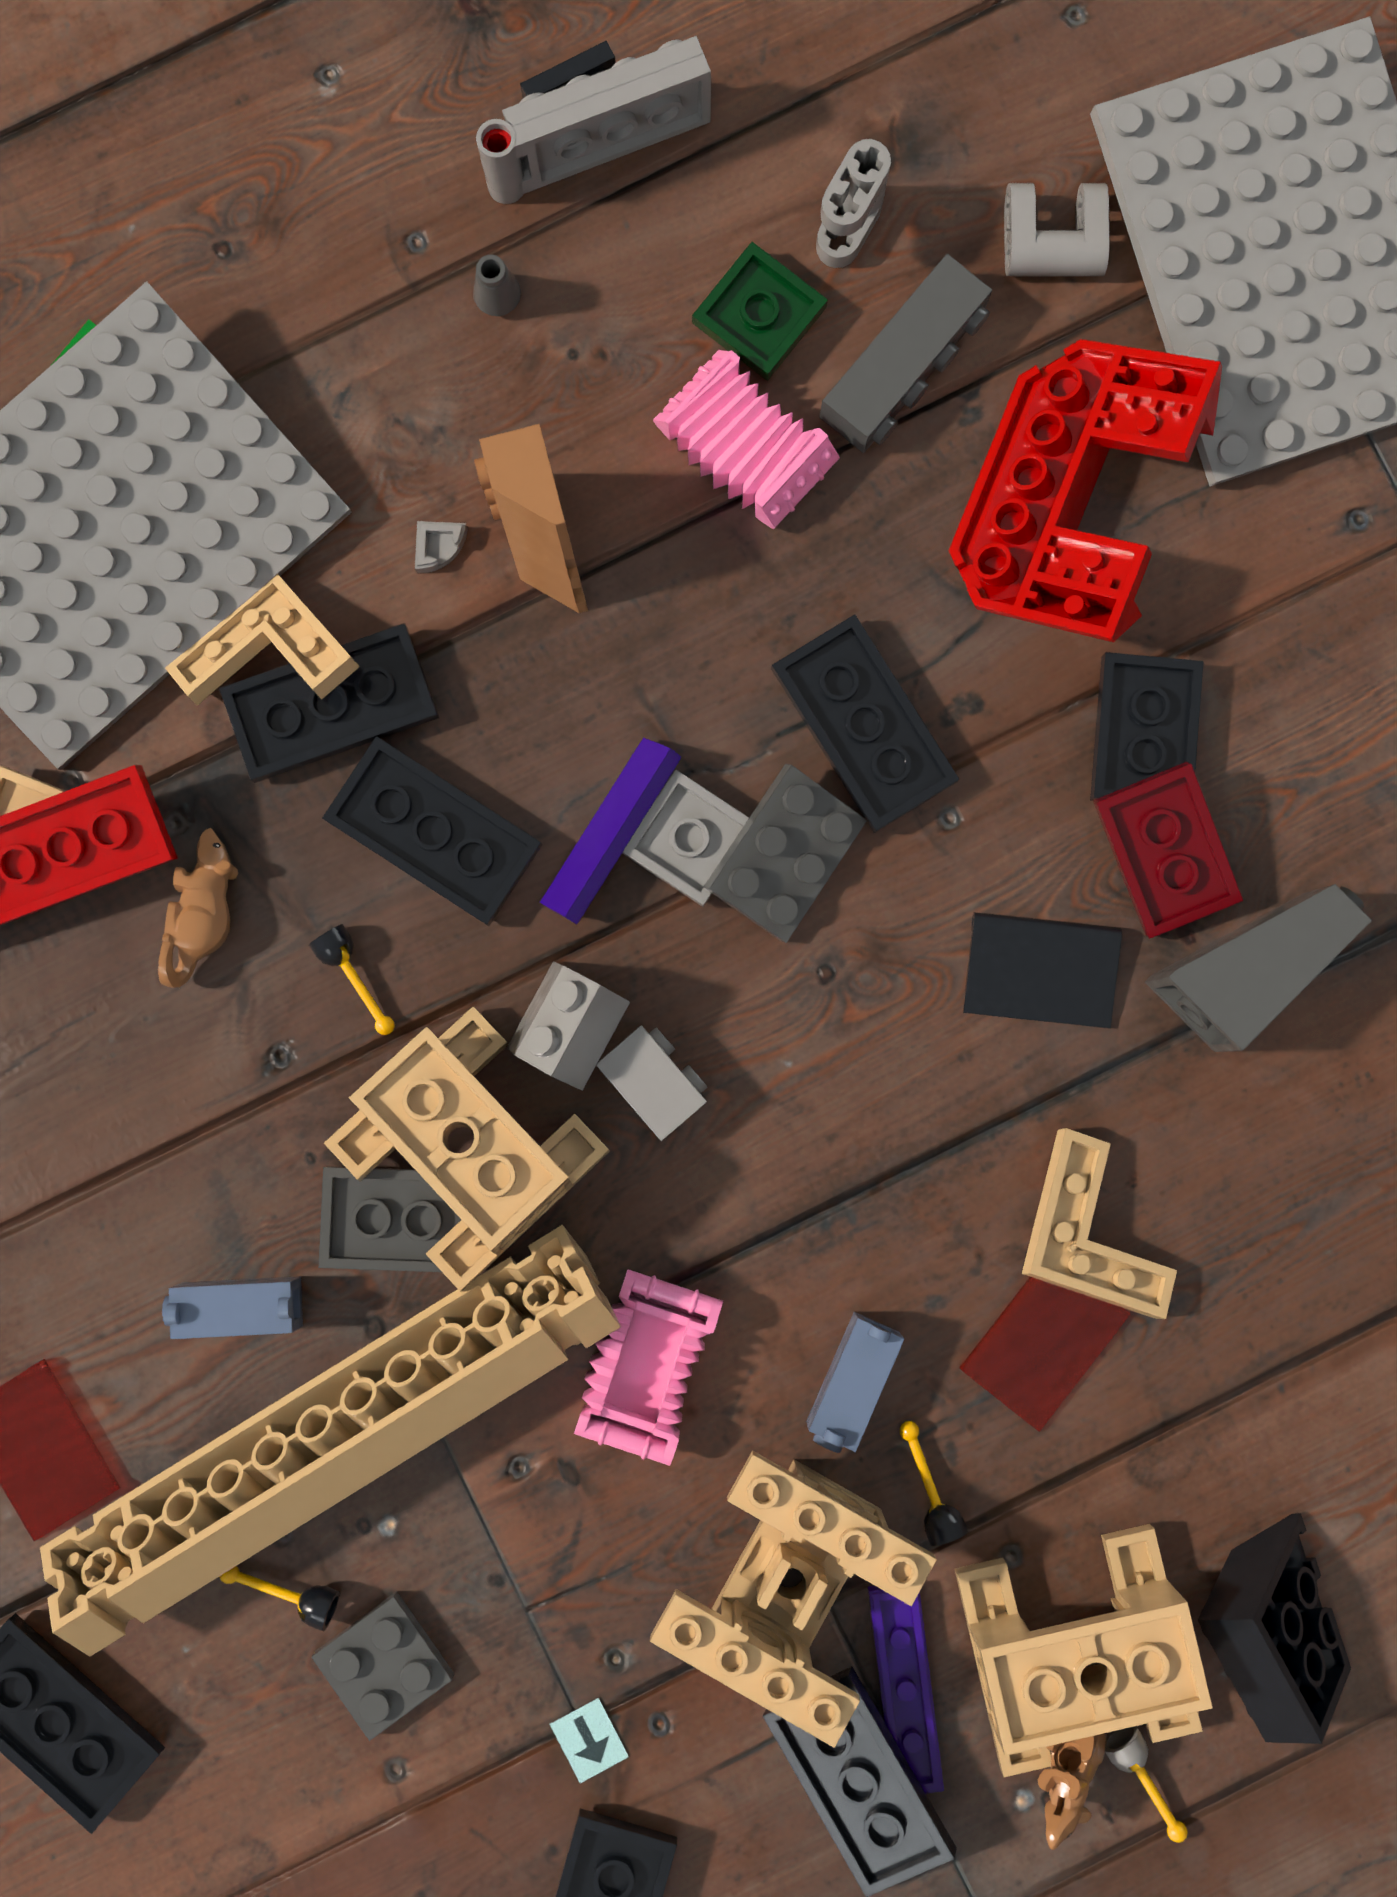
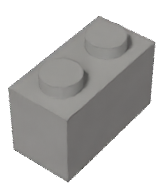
M641 1025L600 1060L596 1066L660 1141H662L707 1102L701 1093L708 1087L689 1065L681 1071L671 1060L669 1055L676 1049L657 1027L648 1033Z

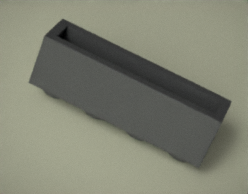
M946 254L822 400L819 418L863 454L874 441L878 445L883 444L897 426L898 421L894 417L904 405L912 409L918 403L929 387L925 382L935 369L942 373L958 354L960 348L956 344L967 332L969 335L974 336L990 315V311L986 309L992 289L949 254Z

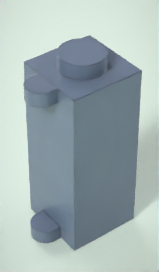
M301 1276L183 1282L169 1288V1296H165L163 1301V1322L165 1326H170V1339L293 1333L303 1326Z
M853 1312L806 1421L809 1432L815 1434L813 1437L815 1443L836 1453H840L843 1447L856 1452L903 1344L904 1338L900 1332Z

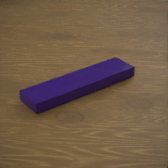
M643 737L541 899V904L571 922L579 923L681 759L679 754L669 747Z
M868 1586L884 1722L924 1792L944 1791L920 1592L911 1607L876 1586Z

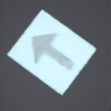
M599 1698L550 1724L579 1783L629 1757Z

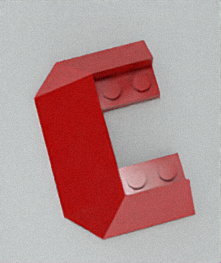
M1080 339L1063 349L1065 355L1041 369H1038L1036 365L1018 376L949 548V553L963 578L976 609L1114 643L1142 617L1134 599L1152 553L1147 545L1077 531L1110 448L1189 462L1199 434L1213 436L1222 364L1220 361Z

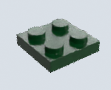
M751 242L693 313L692 324L726 350H732L740 357L744 364L768 381L827 308L828 299L755 243Z

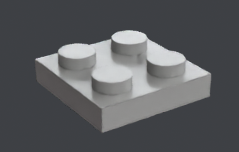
M675 770L622 854L704 907L712 895L710 891L704 888V885L749 817Z

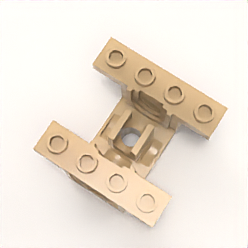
M474 1007L469 1009L439 1038L428 1027H425L349 1097L359 1108V1111L324 1142L328 1149L358 1181L363 1180L387 1156L397 1149L460 1217L461 1221L438 1241L426 1255L461 1292L610 1152L576 1114L571 1116L539 1146L474 1076L508 1046V1043ZM460 1127L471 1129L474 1133L472 1146L462 1153L451 1152L448 1147L450 1133Z
M752 1450L727 1496V1501L760 1520L712 1609L676 1589L650 1635V1642L835 1748L856 1710L860 1698L859 1694L813 1668L809 1649L848 1577L852 1578L853 1574H856L912 1607L937 1559L935 1554L889 1529L881 1508L795 1459L789 1469L786 1470ZM794 1568L803 1574L802 1581L795 1587L787 1588L780 1585L788 1569Z
M1150 1524L1101 1535L1115 1593V1598H1111V1602L1116 1612L1029 1631L1024 1620L1018 1614L1009 1571L1004 1558L955 1568L1003 1777L1051 1767V1752L1047 1749V1746L1146 1724L1148 1736L1153 1743L1203 1732L1198 1712L1212 1709L1213 1707L1188 1602L1166 1579L1155 1529ZM1091 1663H1101V1664H1098V1665H1093V1666L1086 1667L1087 1665H1089V1664H1091Z

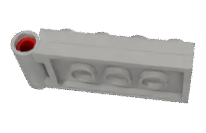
M697 36L683 41L679 39L668 41L655 52L639 58H624L615 63L612 68L592 76H577L571 79L566 86L548 93L538 92L530 94L523 98L519 104L502 110L505 121L502 119H491L483 123L477 131L476 142L491 197L502 204L514 203L525 193L710 123L711 70Z

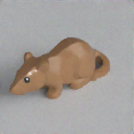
M212 828L206 829L198 840L195 869L189 873L183 867H176L174 871V888L178 892H182L179 902L168 903L158 966L160 983L170 988L184 985L192 976L197 961L218 950L226 941L230 932L231 919L226 893L228 880H234L238 875V870L231 864L225 845ZM177 946L179 962L174 971L172 960L173 948Z
M1106 1733L1047 1746V1749L1052 1753L1051 1769H1044L1038 1778V1785L1042 1790L1049 1792L1050 1800L1045 1804L1046 1840L1051 1850H1055L1063 1840L1070 1837L1078 1824L1087 1823L1091 1818V1813L1084 1807V1803L1088 1796L1089 1784L1105 1755Z

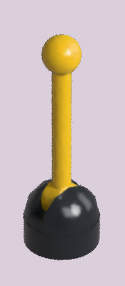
M340 924L312 941L309 946L323 964L341 966L376 1020V1031L381 1035L392 1033L395 1028L393 1019L389 1016H384L349 962L354 944L344 925Z
M905 1421L900 1426L899 1432L901 1437L909 1443L932 1505L924 1519L930 1546L952 1542L968 1533L966 1524L956 1508L941 1503L917 1438L919 1436V1427L913 1421Z
M237 1566L219 1576L220 1580L225 1584L238 1582L298 1604V1614L301 1621L323 1632L327 1629L334 1616L340 1597V1591L320 1585L309 1587L299 1594L242 1573Z

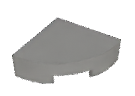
M417 521L416 572L429 573L448 565L459 554L465 543L468 531L466 523Z

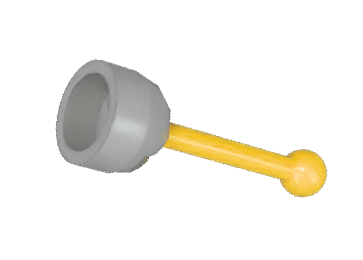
M1137 1726L1110 1732L1106 1736L1105 1753L1109 1760L1120 1771L1127 1773L1135 1771L1168 1825V1837L1173 1842H1183L1188 1835L1187 1827L1184 1823L1175 1819L1144 1768L1149 1749Z

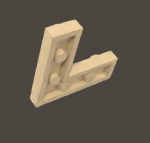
M277 574L243 605L166 666L165 669L185 694L198 706L271 642L321 699L360 666Z
M1068 1128L1059 1129L1022 1274L1155 1319H1166L1177 1270L1088 1240L1111 1144Z

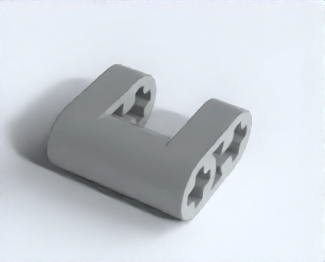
M863 139L856 142L847 152L824 193L820 212L822 224L817 234L816 251L820 260L829 267L843 268L851 264L857 257L880 216L891 166V157L886 146L879 141ZM838 236H847L846 246H839L837 251L830 248L831 239L835 240Z
M1009 183L1006 189L1004 205L1006 276H1104L1109 259V194L1107 184H1080L1076 200V230H1036V195L1034 184Z

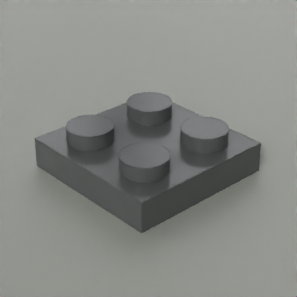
M397 1591L317 1649L311 1657L369 1741L451 1682L455 1675Z

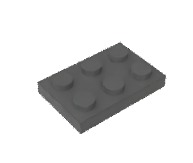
M785 764L704 885V888L778 940L787 943L867 820L791 764Z
M323 1167L318 1268L442 1272L426 1253L457 1225L461 1219L415 1169L374 1168L363 1180L358 1181L346 1167Z

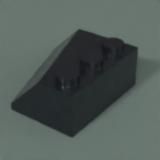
M1301 1513L1287 1516L1231 1550L1201 1611L1198 1622L1265 1742L1322 1744L1350 1673L1351 1665L1332 1608L1322 1607L1318 1596L1317 1580L1321 1577L1316 1558H1306L1299 1534H1304L1307 1530Z

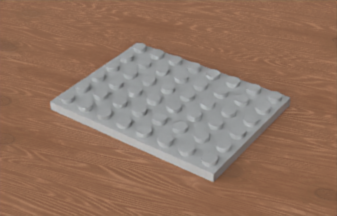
M1369 16L1095 105L1090 112V116L1166 353L1220 361L1222 364L1213 436L1199 434L1196 442L1209 487L1397 425V101L1371 17Z
M147 281L0 410V708L47 759L60 770H63L170 675L165 669L166 666L243 605L277 574L281 576L352 513L343 500Z

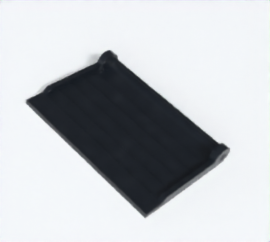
M973 913L963 1013L1111 1029L1122 940L1121 928Z

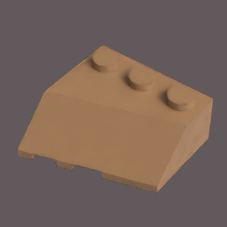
M540 424L479 439L483 457L474 459L482 490H484L494 521L502 520L520 580L577 613L588 611Z

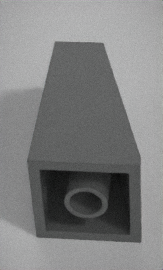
M1336 884L1295 897L1151 975L1145 983L1214 1052L1243 1051L1372 920L1362 911L1364 904L1354 892L1346 887L1341 886L1339 888Z

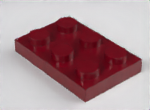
M1184 762L1093 800L1144 933L1149 939L1243 901L1191 763Z

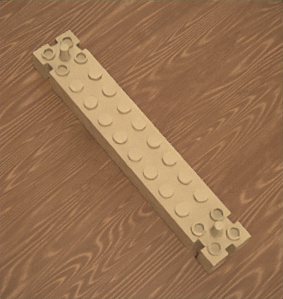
M563 1225L557 1227L528 1245L532 1254L517 1264L512 1257L507 1258L478 1276L462 1292L458 1289L93 1514L94 1526L83 1532L74 1526L40 1547L44 1579L47 1583L58 1589V1592L47 1598L52 1633L89 1657L126 1635L125 1628L128 1621L135 1617L144 1624L568 1360L565 1350L570 1346L582 1343L585 1348H588L621 1327L607 1297L598 1287L600 1282L587 1255Z

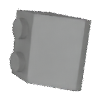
M553 961L506 1048L518 1058L551 1077L583 1091L630 1002L598 983Z

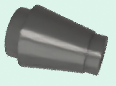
M486 255L476 265L473 288L474 301L477 307L488 315L504 316L510 313L520 301L521 288L519 282L500 257Z

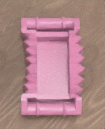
M718 350L712 356V360L698 368V372L692 378L693 381H689L683 387L682 392L669 399V403L663 409V413H659L653 419V422L669 440L677 438L678 451L688 450L689 465L700 462L701 477L713 473V489L728 485V499L743 494L742 509L755 503V517L770 528L775 529L789 512H794V507L819 480L822 481L824 479V475L840 457L830 442L828 435L820 428L803 432V418L792 423L793 412L781 416L780 404L768 407V393L758 397L759 383L750 385V371L740 375V357L732 350Z
M628 1269L619 1294L622 1303L612 1304V1309L621 1327L595 1343L600 1352L591 1355L589 1361L594 1370L586 1372L584 1379L591 1388L583 1393L582 1399L587 1405H584L574 1434L597 1441L599 1445L606 1444L639 1455L643 1460L648 1458L670 1466L680 1435V1430L675 1424L682 1422V1413L678 1408L683 1407L684 1398L680 1394L687 1393L688 1388L683 1379L692 1376L690 1364L699 1362L697 1351L705 1350V1343L702 1337L714 1333L723 1300L699 1293V1290L692 1291L656 1279L655 1275L650 1277Z

